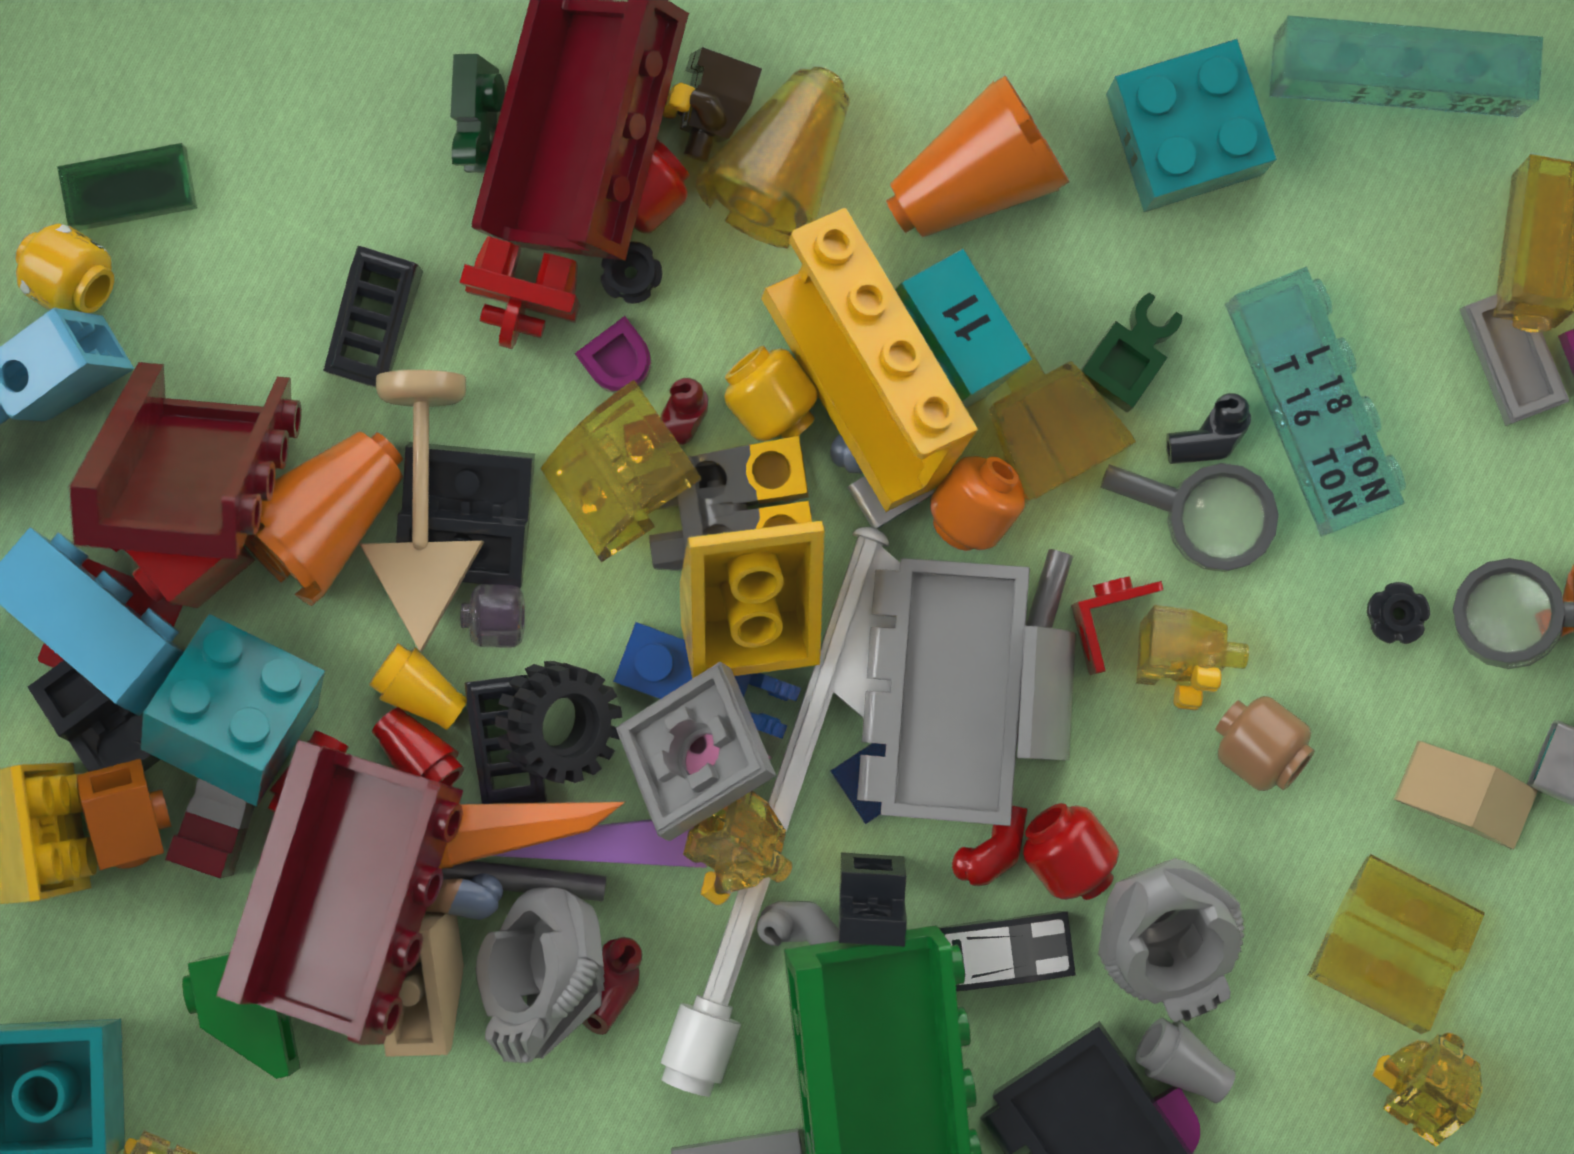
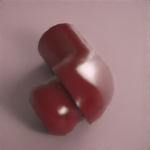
M692 378L677 380L669 390L671 396L659 418L627 425L633 455L681 446L693 439L708 412V396L703 390L701 383Z
M629 937L609 940L602 947L604 965L602 1003L582 1023L587 1029L596 1034L604 1035L609 1031L638 989L642 950L640 945Z

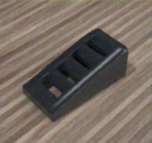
M357 246L345 285L324 372L376 388V376L380 373L392 371L423 274V270L418 264L366 247ZM371 272L399 280L396 291L368 283ZM363 297L392 305L390 316L360 308ZM355 321L385 330L383 342L353 333ZM347 346L379 355L376 367L344 357Z
M519 675L520 677L529 679L528 675ZM515 676L464 683L482 804L547 802L545 779L529 773L531 785L495 789L493 777L526 773V771L521 770L522 767L511 762L492 764L490 751L505 749L500 747L497 737H488L487 726L495 725L496 715L507 716L508 710L486 713L484 700L501 698L502 693L514 697L517 691L508 683Z

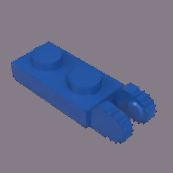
M635 622L613 682L662 699L692 680L684 639ZM762 673L735 676L743 697L749 684L766 690L768 695L784 701H797L801 690L800 687ZM750 712L757 730L783 739L787 725L782 724L780 719L764 713L755 714Z

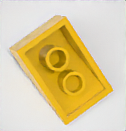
M822 521L688 538L680 578L681 628L692 679L719 662L729 666L734 676L820 665L824 527Z

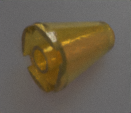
M816 66L812 69L796 70L703 166L697 176L695 186L702 201L711 208L717 199L730 211L725 222L733 228L757 241L778 248L788 249L792 231L818 218L850 104V98L844 90L845 85L842 79L823 67Z

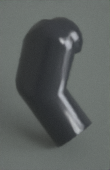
M1236 393L1224 394L1217 399L1212 411L1199 430L1167 433L1166 449L1169 464L1220 460L1230 456L1249 429L1251 423V414L1247 400Z

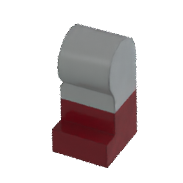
M198 778L194 797L190 798L178 835L173 836L165 860L219 879L233 876L255 806Z

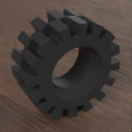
M544 661V667L533 664L525 668L529 679L516 675L508 683L517 691L513 697L502 693L498 703L509 707L507 716L496 715L495 721L496 727L508 732L497 737L500 747L511 751L506 757L512 764L522 767L521 770L556 783L564 784L565 780L573 783L583 781L582 771L595 775L602 769L596 758L599 756L610 760L615 752L614 749L606 746L608 738L620 740L616 727L611 725V719L622 718L621 707L608 703L618 697L614 689L603 685L605 679L600 675L567 663ZM568 698L573 703L575 709L573 728L569 736L561 744L550 746L543 737L545 715L556 700Z

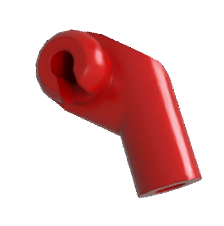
M1012 805L1010 826L993 824L990 839L978 845L975 849L971 847L959 848L952 860V871L955 877L962 881H969L972 886H984L990 884L1015 866L1020 856L1028 808Z

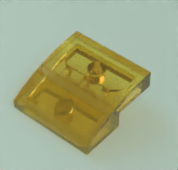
M635 380L618 390L586 416L561 441L540 468L601 562L655 528L648 514L701 480L697 470Z
M1370 854L1364 860L1351 883L1307 976L1419 1034L1426 1033L1432 1028L1453 973L1462 970L1485 912Z

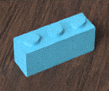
M30 527L0 561V605L115 704L140 716L184 652L172 642L179 631L150 608L142 616L131 608L127 602L134 594L105 570H102L95 577L81 566L89 556L78 546H74L73 542L58 532L52 540H49Z

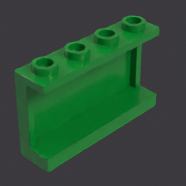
M934 925L906 930L905 947L848 944L833 941L784 949L806 1154H982L978 1134L974 1128L969 1129L967 1108L976 1106V1089L971 1070L963 1068L962 1047L970 1045L971 1034L966 1010L963 1006L958 1007L956 985L964 984L965 982L964 962L959 946L951 945L938 926Z

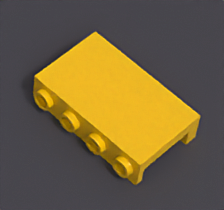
M845 207L792 231L789 243L801 261L802 266L798 274L765 288L761 300L798 363L817 387L819 399L885 512L937 488L948 475L978 428Z

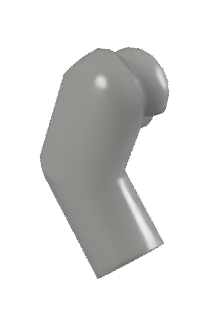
M811 901L775 902L765 907L757 922L759 937L771 946H779L781 942L808 941L810 945L839 941V929L816 903Z

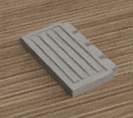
M901 558L900 571L875 570L872 615L896 617L895 628L871 627L867 678L891 680L890 692L866 691L862 742L886 744L885 757L860 756L857 800L882 802L881 815L1011 825L1029 567Z

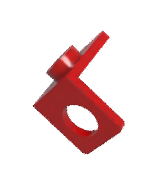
M1130 576L1093 585L1095 598L1079 601L1071 605L1089 675L1105 672V665L1090 610L1163 591L1162 581L1133 588Z

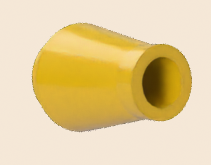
M399 643L388 655L369 686L381 693L378 700L432 721L445 730L451 727L467 703L466 697L459 693L416 647L409 651Z

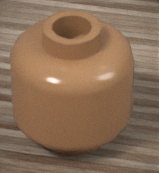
M1261 696L1248 706L1239 700L1236 701L1224 714L1215 729L1223 736L1218 748V759L1220 762L1259 791H1268L1276 785L1282 790L1288 788L1306 767L1315 752L1308 745L1311 738L1310 727L1275 699L1268 696Z

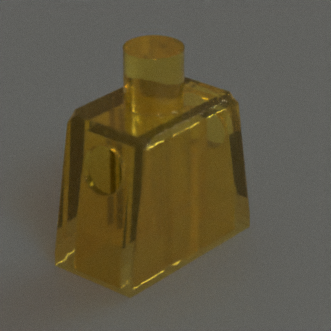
M1028 343L1023 345L1032 360L1005 381L1011 394L993 403L989 409L1005 460L1015 469L1019 476L1018 483L1025 497V505L1121 453L1136 442L1130 431L1072 361L1045 374Z

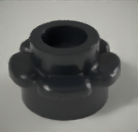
M630 241L625 261L602 259L601 266L604 269V273L600 279L607 294L612 298L621 297L629 304L641 303L651 296L652 288L660 285L663 273L661 263L653 258V251L650 247L641 242ZM634 267L637 270V275L634 278H627L625 276L627 268Z
M1404 582L1387 584L1383 592L1374 593L1367 605V616L1369 617L1371 630L1374 635L1381 641L1389 644L1395 641L1409 644L1418 640L1425 631L1424 622L1430 617V607L1425 596L1419 593L1416 594L1413 591V587ZM1395 608H1401L1404 611V617L1401 620L1394 618L1393 611Z

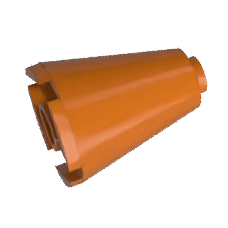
M1003 76L997 81H993L890 183L895 195L886 200L905 233L916 228L922 237H926L1057 192L1059 188L1069 183V179L1011 82L1006 76Z
M359 431L276 478L271 501H262L261 519L256 535L248 534L244 545L279 582H283L289 575L294 577L303 586L294 595L308 605H314L321 597H324L403 479V475L398 468V465L403 461L401 454L380 433L376 432L370 438Z

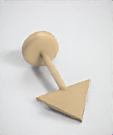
M399 370L378 374L376 376V390L379 397L386 403L413 407L412 542L360 544L417 648L422 652L484 541L428 542L429 407L453 405L461 401L466 394V377L458 373L446 371Z

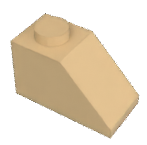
M425 912L419 931L423 936L422 950L414 967L406 972L399 994L403 1002L402 1013L395 1030L389 1036H386L384 1042L386 1057L447 1055L452 1050L464 969L458 919L455 915Z

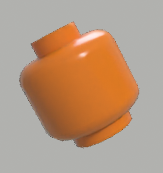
M970 456L961 458L930 498L933 525L940 537L949 545L964 551L991 549L996 546L1025 508V496L1018 483L1019 476L1015 469L998 457L983 458Z

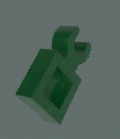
M453 54L450 117L457 121V132L452 142V164L464 166L466 173L485 172L492 146L490 131H496L497 112H501L506 93L504 80L501 74H499V69L479 54Z
M1151 293L1144 295L1132 308L1129 317L1131 330L1115 321L1076 376L1127 413L1134 408L1168 358L1153 347L1154 344H1159L1169 339L1179 329L1182 322V315L1176 311L1164 326L1153 325L1147 318V310L1155 299V296Z

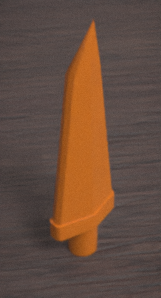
M625 802L461 804L463 817L459 831L451 842H447L439 868H453V865L589 832Z

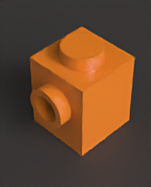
M141 759L76 775L80 801L99 870L111 867L121 869L137 867L147 862L152 856L164 853L160 829L172 827L163 790L149 791Z

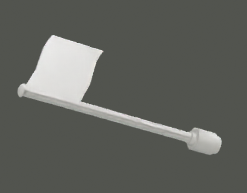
M860 527L853 532V535L858 538L821 644L820 665H815L752 849L753 854L748 875H743L703 996H696L693 1006L680 1003L661 1059V1064L666 1066L661 1080L693 1094L710 1097L714 1084L722 1083L741 1027V1023L730 1019L733 1007L729 1006L728 1003L832 694L837 695L864 718L866 691L890 692L891 680L868 679L867 667L871 627L895 628L896 617L872 615L875 570L900 571V562L882 547L889 546L886 535L872 527Z

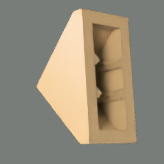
M1417 741L1394 800L1514 850L1538 791L1495 766Z

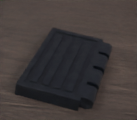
M1100 1021L994 1090L993 1098L997 1104L980 1117L1004 1154H1012L1025 1145L1030 1150L1027 1154H1192Z

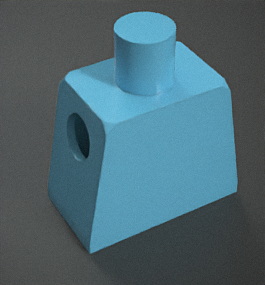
M52 308L0 346V425L10 418L12 420L28 421L50 420L134 370L133 365L103 315Z

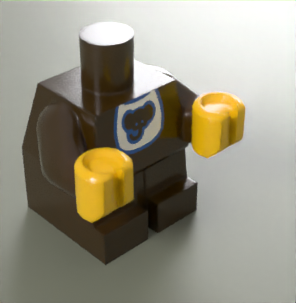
M702 47L691 53L685 71L692 73L690 85L678 83L669 90L663 117L674 119L677 114L680 115V129L690 133L684 155L698 161L708 162L714 141L720 143L728 140L749 109L762 68Z

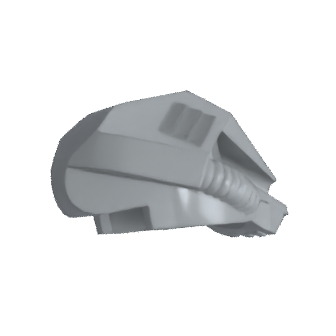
M1177 858L1159 863L1115 883L1105 907L1098 955L1105 965V970L1108 971L1109 976L1126 993L1131 994L1135 998L1137 997L1141 1001L1147 999L1153 1004L1163 1002L1169 1018L1174 1022L1183 1019L1185 1021L1191 1020L1216 1009L1218 1004L1230 999L1231 991L1224 975L1232 972L1235 961L1239 958L1238 953L1241 952L1240 946L1243 945L1244 920L1240 903L1234 895L1192 863Z
M533 888L526 891L515 901L500 931L489 932L486 935L477 956L476 976L486 1014L492 1017L485 1031V1039L502 1056L503 1062L528 1063L532 1062L534 1058L543 1059L601 1006L602 991L604 990V965L600 926L593 906L561 888ZM527 995V1004L524 1002L522 996Z

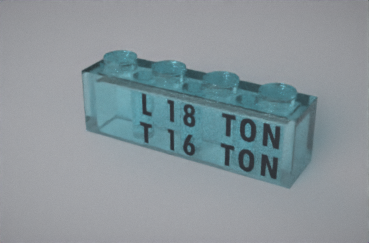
M1288 15L1274 34L1269 96L1519 117L1539 100L1543 37Z
M1306 266L1238 293L1225 304L1320 536L1333 533L1405 504L1400 491L1406 488L1404 475L1394 456L1391 454L1385 456L1376 435V432L1381 431L1378 412L1368 396L1361 397L1352 377V374L1357 371L1355 357L1345 338L1340 337L1337 339L1327 316L1332 314V303L1322 281L1318 278L1312 280Z

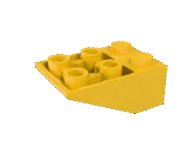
M73 762L25 764L0 769V904L38 901L92 888L90 876L95 875L97 872V859L91 838H84L81 818L83 809L76 776L79 774H75Z

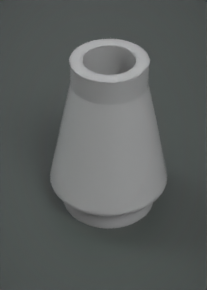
M1164 1018L1156 1020L1143 1035L1136 1051V1062L1145 1067L1147 1077L1201 1095L1213 1103H1219L1226 1097L1235 1080V1071L1221 1062L1181 1021L1170 1023Z

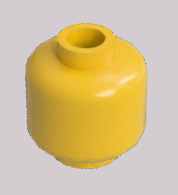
M764 345L760 346L742 358L726 374L725 379L729 386L725 391V403L756 440L767 441L779 435L783 439L799 436L815 420V417L809 410L814 406L818 398V389L788 350L779 348L768 351Z

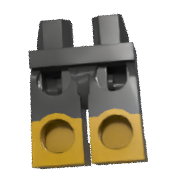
M799 436L719 450L696 456L672 458L673 467L640 476L643 502L647 512L679 507L682 530L649 535L653 568L656 570L681 571L689 537L813 522L809 501L748 510L750 505L809 498Z

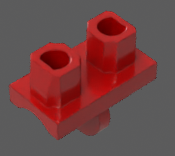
M487 236L477 255L475 265H464L460 284L466 286V293L507 304L506 309L484 304L480 315V322L501 327L499 346L513 349L519 333L542 338L546 320L525 315L526 309L570 322H576L580 303L575 295L578 265L575 260L551 253H544L536 283L514 278L521 254L520 246Z

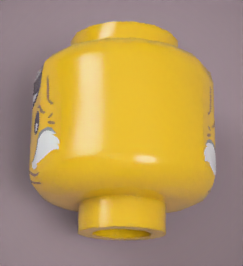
M57 223L45 227L39 232L29 234L17 249L16 263L18 265L16 278L18 287L27 297L48 310L60 308L93 313L105 303L113 289L114 274L112 272L110 255L102 245L71 226Z

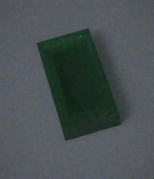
M182 143L57 166L67 224L77 231L197 209L187 148Z

